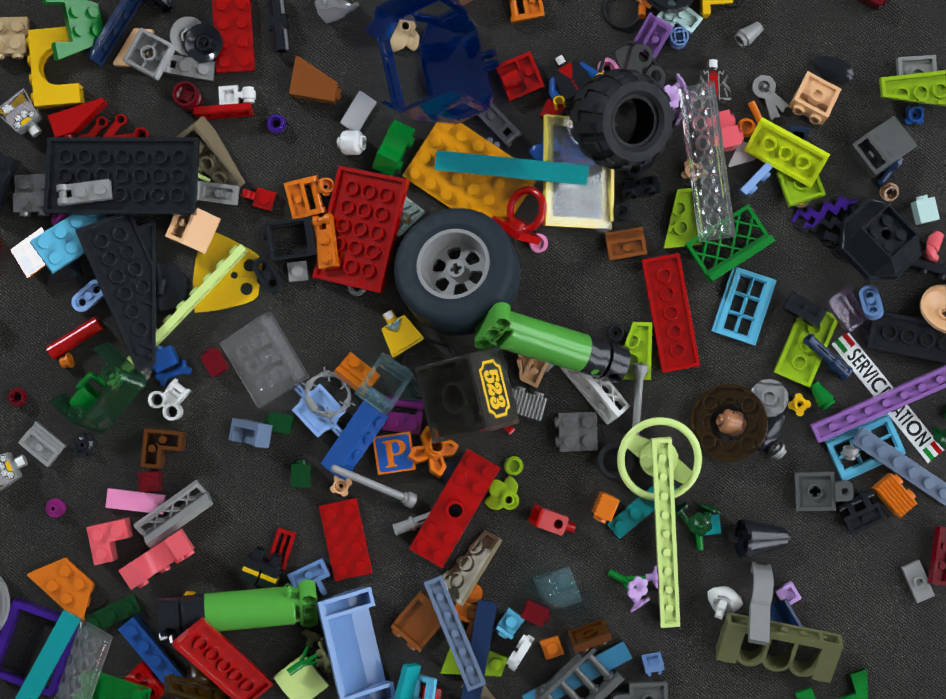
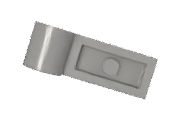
M198 181L197 200L238 205L240 186Z

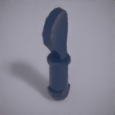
M900 158L889 166L888 169L884 170V173L876 182L878 188H881L888 181L890 176L893 175L892 171L902 164L903 158Z

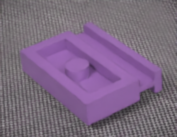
M650 12L634 41L649 46L653 52L654 59H656L674 26L659 17H655ZM645 50L641 51V53L648 56Z

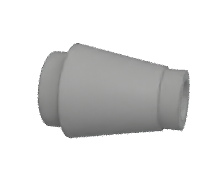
M755 22L738 30L734 36L736 43L742 48L748 47L764 30L761 23Z

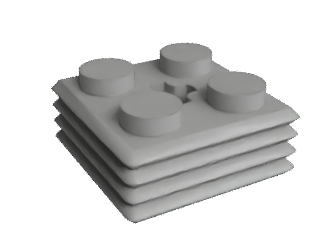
M140 28L125 54L123 62L158 81L174 54L176 47L155 34ZM152 51L153 56L148 58L146 53Z

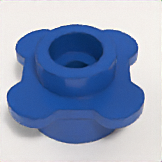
M907 106L905 108V123L907 125L912 123L921 125L924 122V108L922 106Z

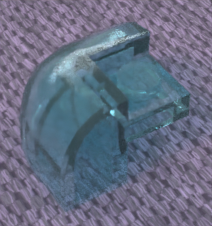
M569 566L552 573L549 571L533 577L540 599L549 608L556 610L564 609L583 602Z

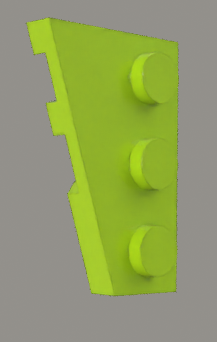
M696 188L676 190L663 249L686 247L685 244L701 234ZM695 242L691 246L702 245V243Z
M633 322L624 345L630 349L631 359L629 369L623 379L636 380V376L632 372L633 363L648 364V373H646L643 380H651L652 322Z
M449 649L440 674L461 675L452 651ZM489 650L485 676H501L508 657Z

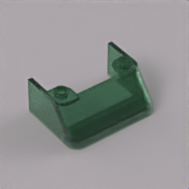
M110 342L98 345L93 349L107 362L102 369V377L109 386L88 410H85L81 405L71 406L69 403L71 398L66 393L56 396L49 401L71 423L99 433L108 430L141 393L147 383L145 376L141 372L137 373L134 365Z

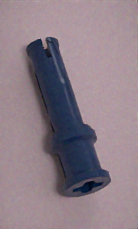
M808 334L803 339V343L826 363L828 370L838 375L839 380L843 381L851 375L853 368L849 365L847 366L839 355H834L813 334Z

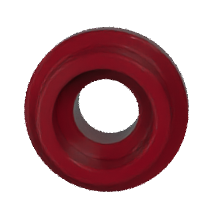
M13 388L8 394L9 403L15 407L23 406L27 402V392L22 388ZM18 393L21 395V399L19 401L16 400V395Z

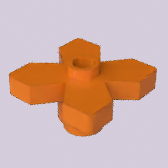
M426 426L420 435L423 446L413 447L407 458L415 464L428 461L430 473L440 478L447 467L443 457H452L459 445L450 439L445 441L438 439L437 431Z

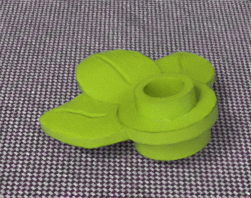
M508 476L504 482L494 479L489 487L491 495L484 500V503L493 510H500L502 508L507 510L515 509L520 501L517 494L518 484L516 480L511 476ZM508 497H512L513 499L512 503L508 504L506 501Z

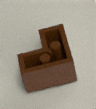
M144 428L140 467L164 468L166 450H185L187 431Z

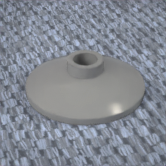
M182 17L172 25L169 34L170 42L176 47L178 53L189 55L185 49L183 34L188 32L193 26L201 24L202 22L198 19ZM204 40L202 43L203 47L206 44V40Z

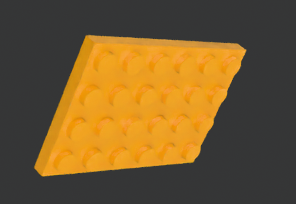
M445 111L402 175L449 208L471 209L481 212L490 218L493 215L507 218V204L512 194L522 187H533L536 182L534 180L434 170L437 150L513 158ZM527 194L521 196L517 200L514 208V214L523 202V200L525 199V197L527 196Z

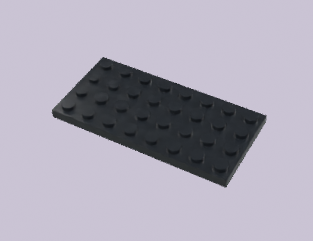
M47 137L43 213L53 215H197L200 139L198 137ZM104 179L111 180L112 200L59 206L57 203L59 192L56 191V185ZM67 192V198L72 197L71 192Z

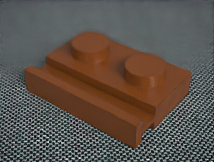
M643 227L605 233L609 261L647 255Z

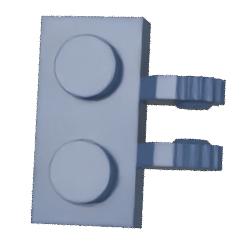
M323 558L287 574L293 587H298L300 581L309 579L317 583L319 591L323 596L327 594L321 580L329 577L331 574Z

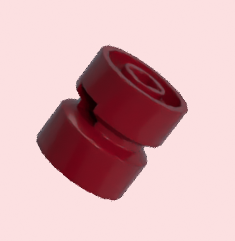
M180 82L174 87L172 92L173 99L185 112L193 113V107L202 106L203 96L191 82Z

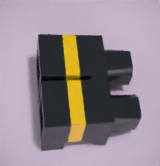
M257 545L247 557L239 578L252 584H256L258 581L257 586L263 588L276 587L283 567L281 564L283 555L273 552L269 560L264 557L266 549Z

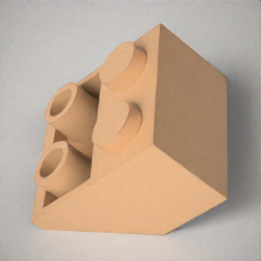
M197 208V215H174L165 236L206 254L221 219Z

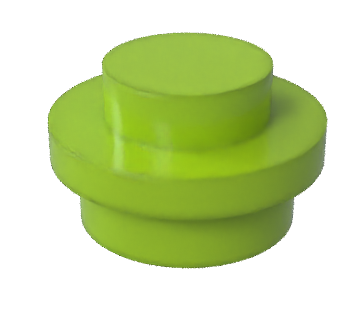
M516 456L507 458L504 463L505 471L510 475H518L523 470L522 460Z

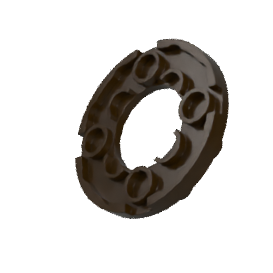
M722 384L708 389L697 399L690 415V430L696 436L700 448L708 456L721 461H737L750 456L761 446L768 430V416L764 404L751 390L740 385ZM731 403L744 410L747 415L748 426L741 438L736 441L727 442L715 436L711 429L710 420L716 408L722 404Z

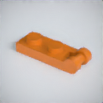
M332 213L324 214L322 217L319 215L313 216L312 225L315 232L318 268L323 270L338 267L339 260L334 217ZM322 224H326V229H323Z

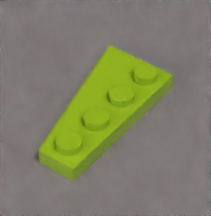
M946 70L879 78L881 98L946 106Z

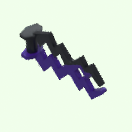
M839 196L835 206L825 200L820 212H816L810 206H808L806 213L798 208L791 222L794 223L799 215L807 221L812 216L815 219L813 225L805 221L804 227L797 224L794 225L804 234L807 233L808 229L814 234L819 224H823L830 230L834 225L841 229V221L832 216L830 222H828L824 216L828 210L837 216L840 208L846 211L848 205H850L851 213H853L858 208V200L850 201Z

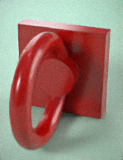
M531 186L522 187L516 190L508 201L507 218L493 215L492 219L515 239L539 245L542 238L532 231L537 229L545 219L547 212L546 199L537 188ZM525 194L535 196L539 203V213L530 224L514 215L517 200Z

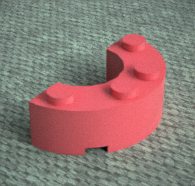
M180 529L118 571L131 590L137 586L140 589L149 583L147 579L157 572L163 574L171 568L169 564L173 562L178 564L194 554L193 549L195 547L183 529Z

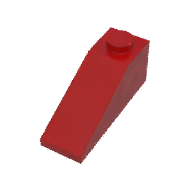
M102 97L48 115L54 136L73 137L78 135L108 105V102Z

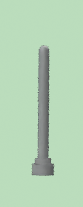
M633 363L632 372L636 376L632 427L640 423L643 378L648 373V364Z
M331 466L332 472L399 499L404 506L410 509L416 503L417 494L412 492L402 493L340 466Z

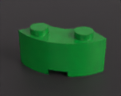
M394 120L376 154L372 168L389 176H394L396 171L400 172L404 164L402 159L407 148H411L415 141V137H413L415 129Z

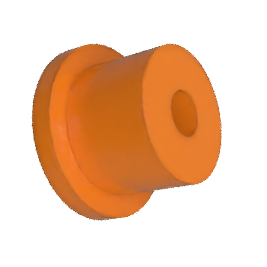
M66 353L65 356L59 358L62 368L74 367V359L70 353Z

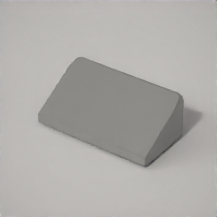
M359 91L340 124L348 130L360 131L377 102L362 91Z

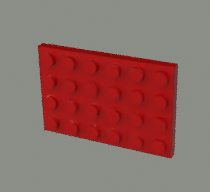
M338 166L327 213H332L334 217L339 266L321 270L318 268V259H316L312 277L383 294L410 180Z

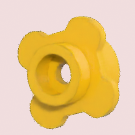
M800 393L795 394V398L788 403V408L795 411L797 416H803L804 411L811 406V402L805 400Z

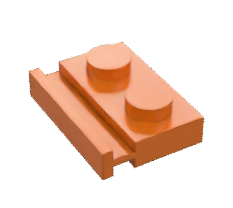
M351 352L333 372L361 396H364L380 377L377 372Z

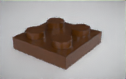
M604 618L568 631L575 653L586 652L591 647L605 645L608 641L612 640Z

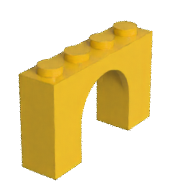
M66 27L28 30V36H26V44L30 50V55L27 57L28 65L31 67L29 82L33 87L31 101L39 110L75 107L85 103L82 85L79 83L54 85L47 81L44 74L45 62L53 54L51 44L54 42H69Z

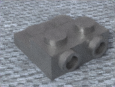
M45 174L14 175L13 212L19 214V217H30L31 213H38V216H50V214L43 213Z
M597 412L558 413V417H554L555 429H558L559 436H555V447L559 448L560 452L598 450Z

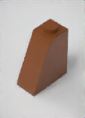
M295 56L289 91L290 96L336 105L342 93L338 82L301 57Z

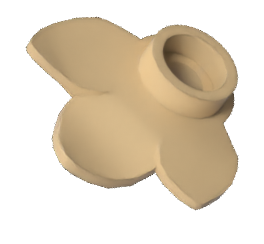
M403 16L398 21H393L386 25L383 34L391 37L390 47L393 52H397L405 46L412 51H416L420 39L415 31L416 23L413 18ZM404 22H407L409 24V28L407 30L403 28Z

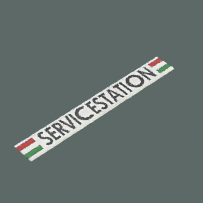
M848 331L832 343V346L845 362L853 368V372L873 396L893 388ZM908 405L888 413L927 463L944 450L939 443L935 442L932 434Z

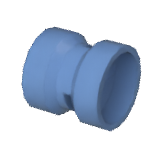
M683 27L674 28L668 37L669 46L676 50L682 49L689 39L688 31Z

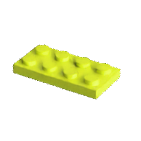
M763 117L760 119L744 149L746 153L765 163L768 162L775 169L810 188L815 183L830 156L829 153Z

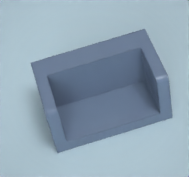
M232 418L229 441L243 442L254 447L269 448L273 425Z

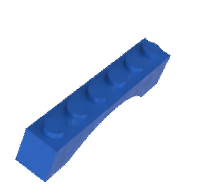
M139 614L133 616L118 629L163 684L164 677L168 674L187 678L165 653L150 627Z

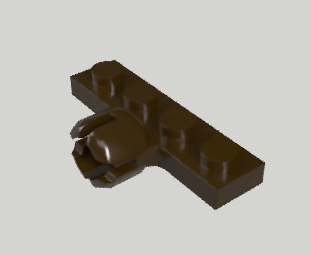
M193 664L187 667V678L172 674L164 677V695L178 699H232L218 686L212 685L210 679Z

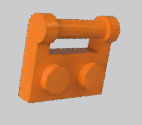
M509 0L512 24L545 17L542 0H522L523 14H519L517 1Z
M317 175L284 183L292 219L327 213L326 207H323L321 195L316 188L319 180ZM310 184L316 209H310L304 185Z

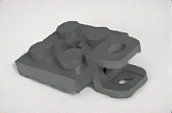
M834 471L795 472L796 511H836L835 501L841 502L853 499V484L847 480H835ZM813 486H817V489L821 490L820 493H817V496L809 493ZM843 488L848 489L846 493H841Z
M628 682V691H615L611 693L610 697L611 699H646L649 696L650 699H668V682Z

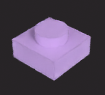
M791 581L774 590L779 600L787 599L790 605L802 599Z

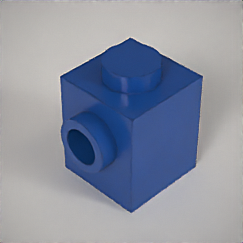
M162 345L156 348V365L151 367L153 371L155 370L156 373H160L181 364L174 346L169 345L164 348Z

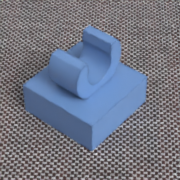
M660 652L641 655L645 673L648 676H651L653 672H658L659 675L662 674L665 668Z

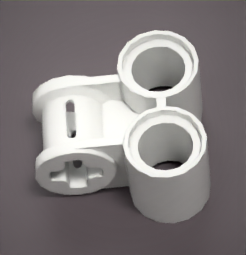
M175 378L164 392L154 391L150 393L148 404L153 408H163V416L167 420H178L183 415V408L180 403L189 395L191 390L184 388L178 383V379ZM157 394L162 397L160 405H157L154 401ZM172 406L177 409L175 417L169 414V409Z

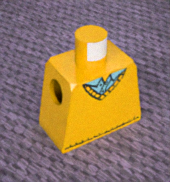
M392 309L382 315L388 325L381 328L393 358L424 340L421 333L405 315L397 318Z

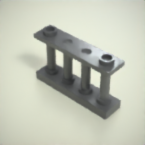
M591 647L586 652H578L546 684L540 685L536 689L534 696L536 699H555L550 693L559 686L571 699H604L624 679L616 669L608 671L593 655L596 649ZM588 660L604 677L599 684L595 685L579 668L584 661ZM572 673L590 690L584 698H581L564 681Z

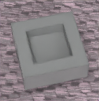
M307 261L287 263L289 282L309 280Z

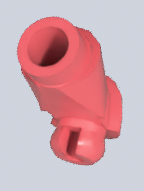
M934 230L928 236L927 246L922 251L925 261L936 263L939 260L937 252H939L943 241V233Z

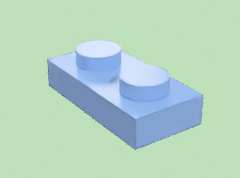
M766 162L738 193L742 197L747 194L751 196L758 188L756 184L760 180L764 182L771 175L769 171L772 169V166Z

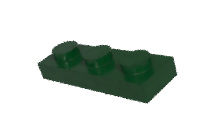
M134 593L84 616L85 621L83 625L89 636L141 612L142 608Z

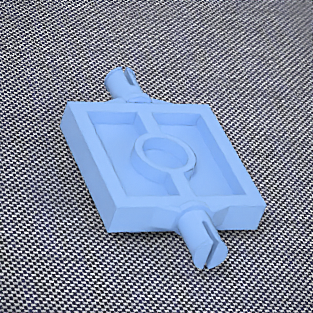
M299 384L294 390L302 398L292 411L318 438L329 429L339 437L343 430L336 423L346 410L334 416L333 422H331V418L321 416L317 412L312 413L304 401L306 399L305 389ZM321 384L309 391V396H311L319 408L318 410L327 412L326 407H328V411L335 412L341 409L342 406Z

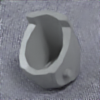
M315 0L317 13L326 24L340 20L359 6L357 2L351 4L346 0Z

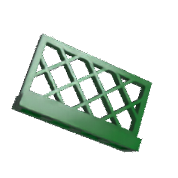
M747 204L687 242L685 246L705 275L704 279L710 284L776 240L772 234H768L750 205ZM744 211L748 212L751 217L750 223L739 221L741 213ZM725 223H735L734 233L724 231ZM738 225L749 227L747 236L737 234ZM751 229H759L763 236L758 239L750 237ZM709 233H720L718 243L708 241ZM723 234L733 236L731 246L721 244ZM736 237L746 239L743 249L734 247ZM695 242L704 243L703 252H695L691 245ZM707 244L717 246L716 256L705 254ZM720 247L730 249V255L727 259L719 257ZM705 257L715 259L713 268L706 269L703 264Z

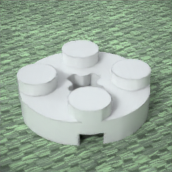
M529 634L528 636H522L516 646L519 649L518 652L513 651L506 662L509 665V669L515 672L535 638Z

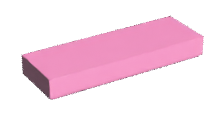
M108 488L105 508L150 513L165 502L166 495Z

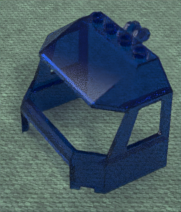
M389 0L376 7L373 13L375 17L371 25L368 24L365 32L377 38L392 102L390 103L385 100L381 102L382 104L414 120L452 123L455 125L489 110L494 97L487 70H493L500 65L499 61L495 59L485 63L484 59H491L497 55L496 49L482 52L477 28L463 5L455 0ZM437 1H441L452 8L439 16L416 12ZM400 19L428 23L420 38L418 50L429 97L407 107L404 104L390 39Z

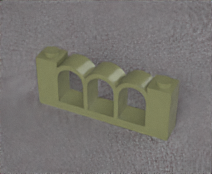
M731 612L726 613L716 645V660L734 664L737 660L745 666H756L763 663L768 670L774 672L784 671L789 668L796 676H811L813 680L831 682L843 649L841 634L770 620L768 646L760 645L756 650L746 651L741 648L744 635L748 634L749 616ZM772 639L789 642L788 649L783 655L771 656L767 653ZM799 645L816 648L810 660L800 662L794 659Z

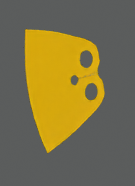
M215 232L207 253L204 254L199 251L197 253L193 274V289L196 286L199 288L204 283L202 281L208 273L212 274L217 269L216 265L222 259L226 260L230 256L229 251L235 245L239 246L240 244ZM248 249L249 252L194 308L195 313L226 309L246 304L256 299L260 287L257 282V276L254 271L245 270L244 262L248 259L255 261L259 256ZM260 264V265H259V270H261V271H262V265H263V264ZM236 272L238 274L237 278L233 279L231 273ZM249 283L252 285L253 290L249 295H244L241 292L242 284Z

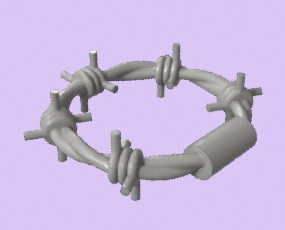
M323 367L324 372L312 377L306 384L301 383L305 386L306 399L304 401L312 413L317 412L321 416L331 418V422H333L334 416L345 411L350 405L355 406V404L351 403L350 386L333 372L325 371V367ZM328 377V381H330V377H335L342 382L340 389L346 388L348 395L344 403L339 402L343 404L339 411H328V407H326L327 412L318 410L319 408L311 396H309L310 389L313 386L317 387V385L313 384L317 378Z

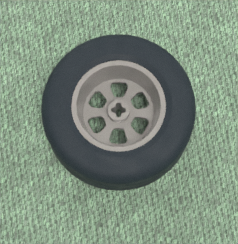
M445 209L420 220L403 238L394 264L396 286L409 310L428 328L447 335L474 334L475 327L483 320L494 304L505 302L512 306L520 285V264L507 233L495 220L471 209ZM461 250L458 259L452 260L448 256V253ZM470 253H475L480 258V261L469 265L466 259ZM438 261H443L446 264L444 271H433ZM473 272L482 273V277L477 284L469 280ZM442 279L448 280L449 285L445 291H440L436 287L437 281ZM464 284L468 289L467 292L455 295L457 285Z

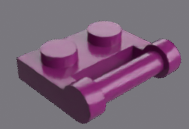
M386 396L384 414L388 416V419L382 430L395 432L410 431L411 434L420 435L425 401L419 400V402ZM391 406L417 409V415L391 412Z

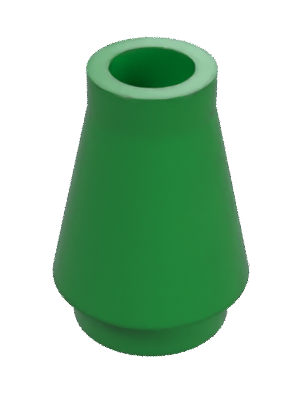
M819 381L810 386L809 389L814 396L818 408L824 411L836 403L833 399L834 396Z

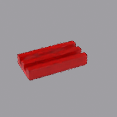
M278 527L268 559L270 560L272 553L276 550L280 534H284L278 552L281 555L287 537L290 535V542L282 564V569L285 570L297 533Z

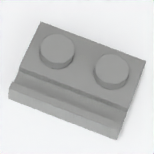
M35 421L34 425L18 442L46 467H50L61 451L67 446L38 421Z

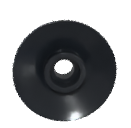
M197 24L190 28L185 36V49L189 56L196 61L210 62L217 58L222 50V36L210 24ZM204 40L208 41L207 47H203L202 45Z

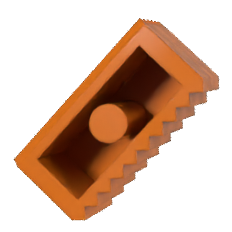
M888 473L871 489L895 517L902 518L918 504L914 500L916 496L910 489L906 490L901 485L904 482L897 474Z
M599 491L598 498L594 502L595 505L591 509L594 514L593 518L602 523H606V521L611 522L620 500Z

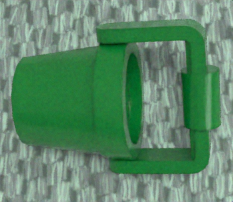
M89 372L76 385L78 390L69 400V403L77 412L84 414L95 404H102L112 394L113 389L103 377ZM91 378L103 388L108 389L102 396L94 387L87 383Z

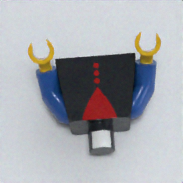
M564 55L555 58L553 61L558 70L552 73V78L549 80V95L554 103L555 110H558V104L566 107L565 103L574 99L577 92L585 88L584 84L587 81L603 73H599L584 62L574 60L568 63Z

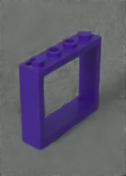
M19 597L14 599L0 634V668L22 610L54 622L58 621L61 613ZM82 624L78 625L62 654L50 685L45 686L41 694L52 697L59 693L60 688L63 686L61 681L63 674L66 675L70 667L68 663L69 658L74 655L77 648L74 644L76 639L80 638L82 634ZM0 669V678L20 686L26 680L25 677Z

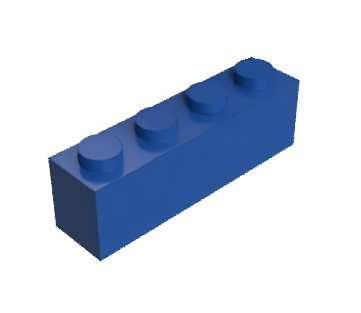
M364 400L321 462V465L335 476L346 480V477L332 472L331 466L337 465L352 471L373 442L379 430L384 426L388 416Z

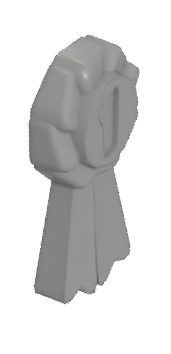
M760 75L753 81L752 91L757 98L765 100L769 118L772 121L774 118L780 117L778 110L783 113L784 108H787L789 105L775 94L776 83L773 78L767 75Z

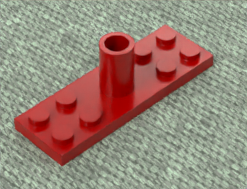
M467 448L409 549L443 568L498 474L500 467ZM453 504H458L461 511L458 514H451L449 509Z

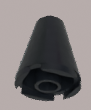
M748 519L738 520L735 524L734 536H737L738 542L734 544L739 557L746 558L784 548L790 542V533L783 527Z

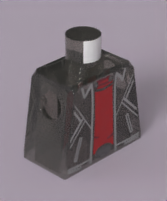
M707 60V70L699 71L693 104L731 103L732 94L728 71L718 70L719 60Z

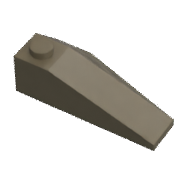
M204 116L200 117L177 136L198 137L200 139L199 172H205L212 177V181L215 183L240 187L245 184L243 177L216 130Z

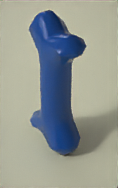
M181 360L179 367L166 373H156L155 378L160 380L162 387H166L169 379L180 374L189 375L192 372V368L187 366L185 360Z

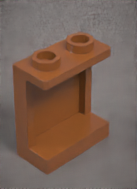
M422 589L391 624L392 633L399 639L403 637L407 641L406 645L411 650H418L419 652L441 627L430 597Z

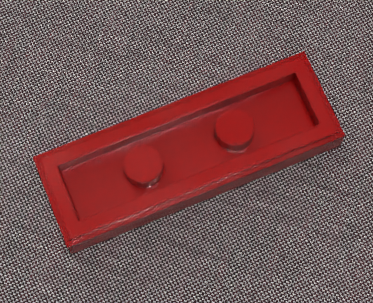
M251 103L197 106L193 107V114L197 120L202 116L206 120L251 117L254 116V110Z

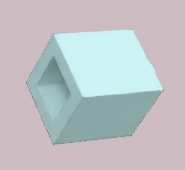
M928 195L916 197L917 201L911 203L916 225L940 219L935 197L928 198Z

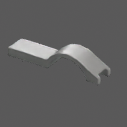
M752 562L753 592L749 606L748 643L768 646L770 638V606L774 586L773 572L770 564L765 566Z

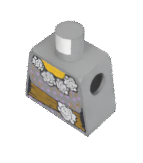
M24 88L0 106V117L18 133L24 134L28 131L32 138L42 133L37 123L43 117L39 109L32 103L31 94Z
M12 452L0 454V491L22 477L19 468L28 465L27 459L23 454L14 458Z

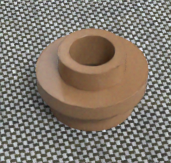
M892 182L885 183L880 188V197L885 201L895 200L899 195L898 186Z

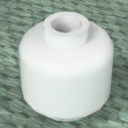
M345 130L337 138V147L340 148L344 155H360L366 149V137L360 131Z

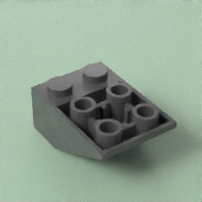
M893 116L854 142L848 148V151L868 177L873 179L918 145L897 118Z

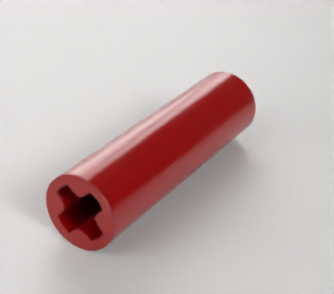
M95 316L46 346V350L55 360L104 328Z

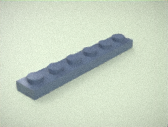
M864 427L860 428L851 441L852 444L946 506V483Z
M439 575L425 581L424 585L468 692L486 685L443 576Z

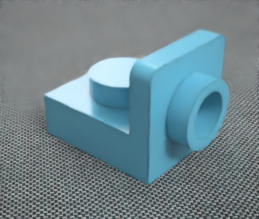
M509 607L496 624L497 634L504 639L508 637L512 640L524 619Z

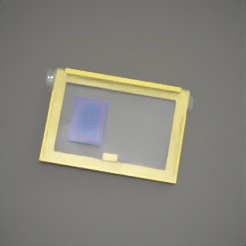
M544 115L543 161L588 165L590 168L587 186L543 181V195L547 204L543 226L597 229V233H607L609 229H612V221H614V169L596 164L594 160H590L581 152L578 147L579 143L572 137L570 129L573 126L572 120L569 119L570 116Z

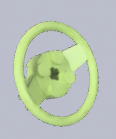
M664 417L644 420L627 432L619 446L617 465L621 479L634 494L646 500L654 501V493L642 490L630 479L625 467L626 449L628 448L638 457L642 469L648 475L653 476L651 439L639 436L637 433L655 425L673 427L688 438L694 451L693 470H691L678 458V453L672 445L674 480L683 484L674 490V498H677L688 491L698 478L702 465L700 444L693 432L679 421Z

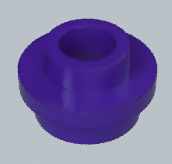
M273 114L267 120V127L272 133H281L286 127V121L283 116ZM279 121L280 125L279 127H274L273 123Z

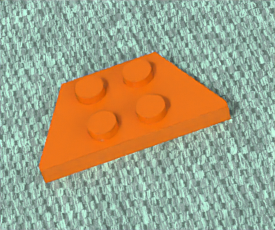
M65 557L27 574L31 580L63 609L82 618L79 624L84 623V616L90 604V595L93 592L95 582L69 558Z

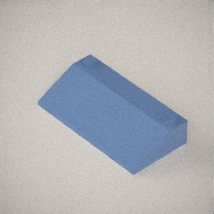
M359 587L316 602L339 699H394V683L385 680L369 608L375 606L371 587Z

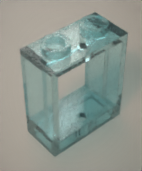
M382 352L354 394L384 415H387L414 374L410 372L409 368L396 362L392 356ZM379 366L402 381L391 400L367 384Z

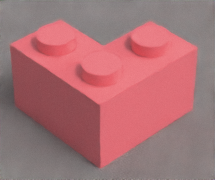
M730 110L709 114L704 118L713 155L735 150L742 144L744 140L743 132L741 129H738V125H735V117L733 114H730Z
M129 517L86 527L94 565L118 559L115 541L133 536Z

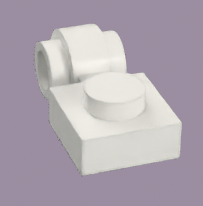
M238 85L218 86L219 105L240 103L239 99L243 100V103H255L256 91L254 87H243L242 91L239 92Z

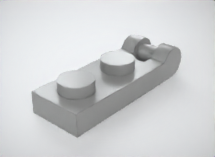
M172 55L163 73L213 82L216 62H199L191 57ZM171 61L176 62L175 68L170 67Z
M109 179L56 185V191L59 192V198L57 199L59 206L113 199L111 180ZM67 192H71L72 197L67 198Z

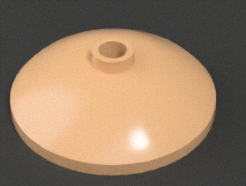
M935 285L927 289L920 300V310L924 319L933 328L943 333H946V285Z

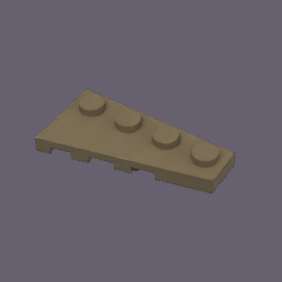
M487 530L468 547L469 550L466 554L460 556L456 560L457 563L442 575L452 600L462 607L503 541Z

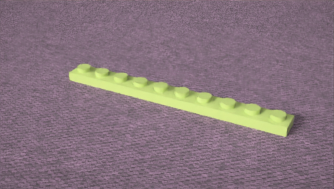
M235 245L229 251L230 256L226 260L222 259L216 265L217 269L212 274L208 273L202 281L204 283L199 288L196 286L189 293L190 297L177 305V311L173 315L169 314L163 320L164 324L160 329L156 328V347L249 252L244 245ZM130 356L122 363L124 366L119 371L115 370L109 378L111 380L107 384L113 389L118 388L135 370Z
M651 438L661 628L680 627L672 438Z

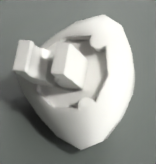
M713 587L707 592L710 605L716 613L715 617L721 620L723 616H726L727 612L733 613L743 605L741 596L730 587Z

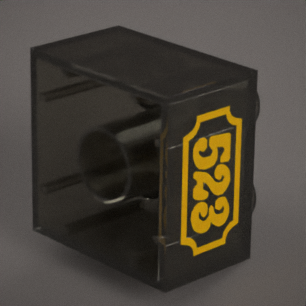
M499 347L490 348L415 367L433 443L485 433L520 423L517 414V403L513 397L507 373L508 367L502 349H499Z

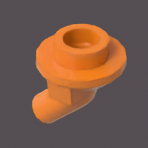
M636 0L639 2L638 18L644 19L646 18V8L650 9L652 6L646 0Z

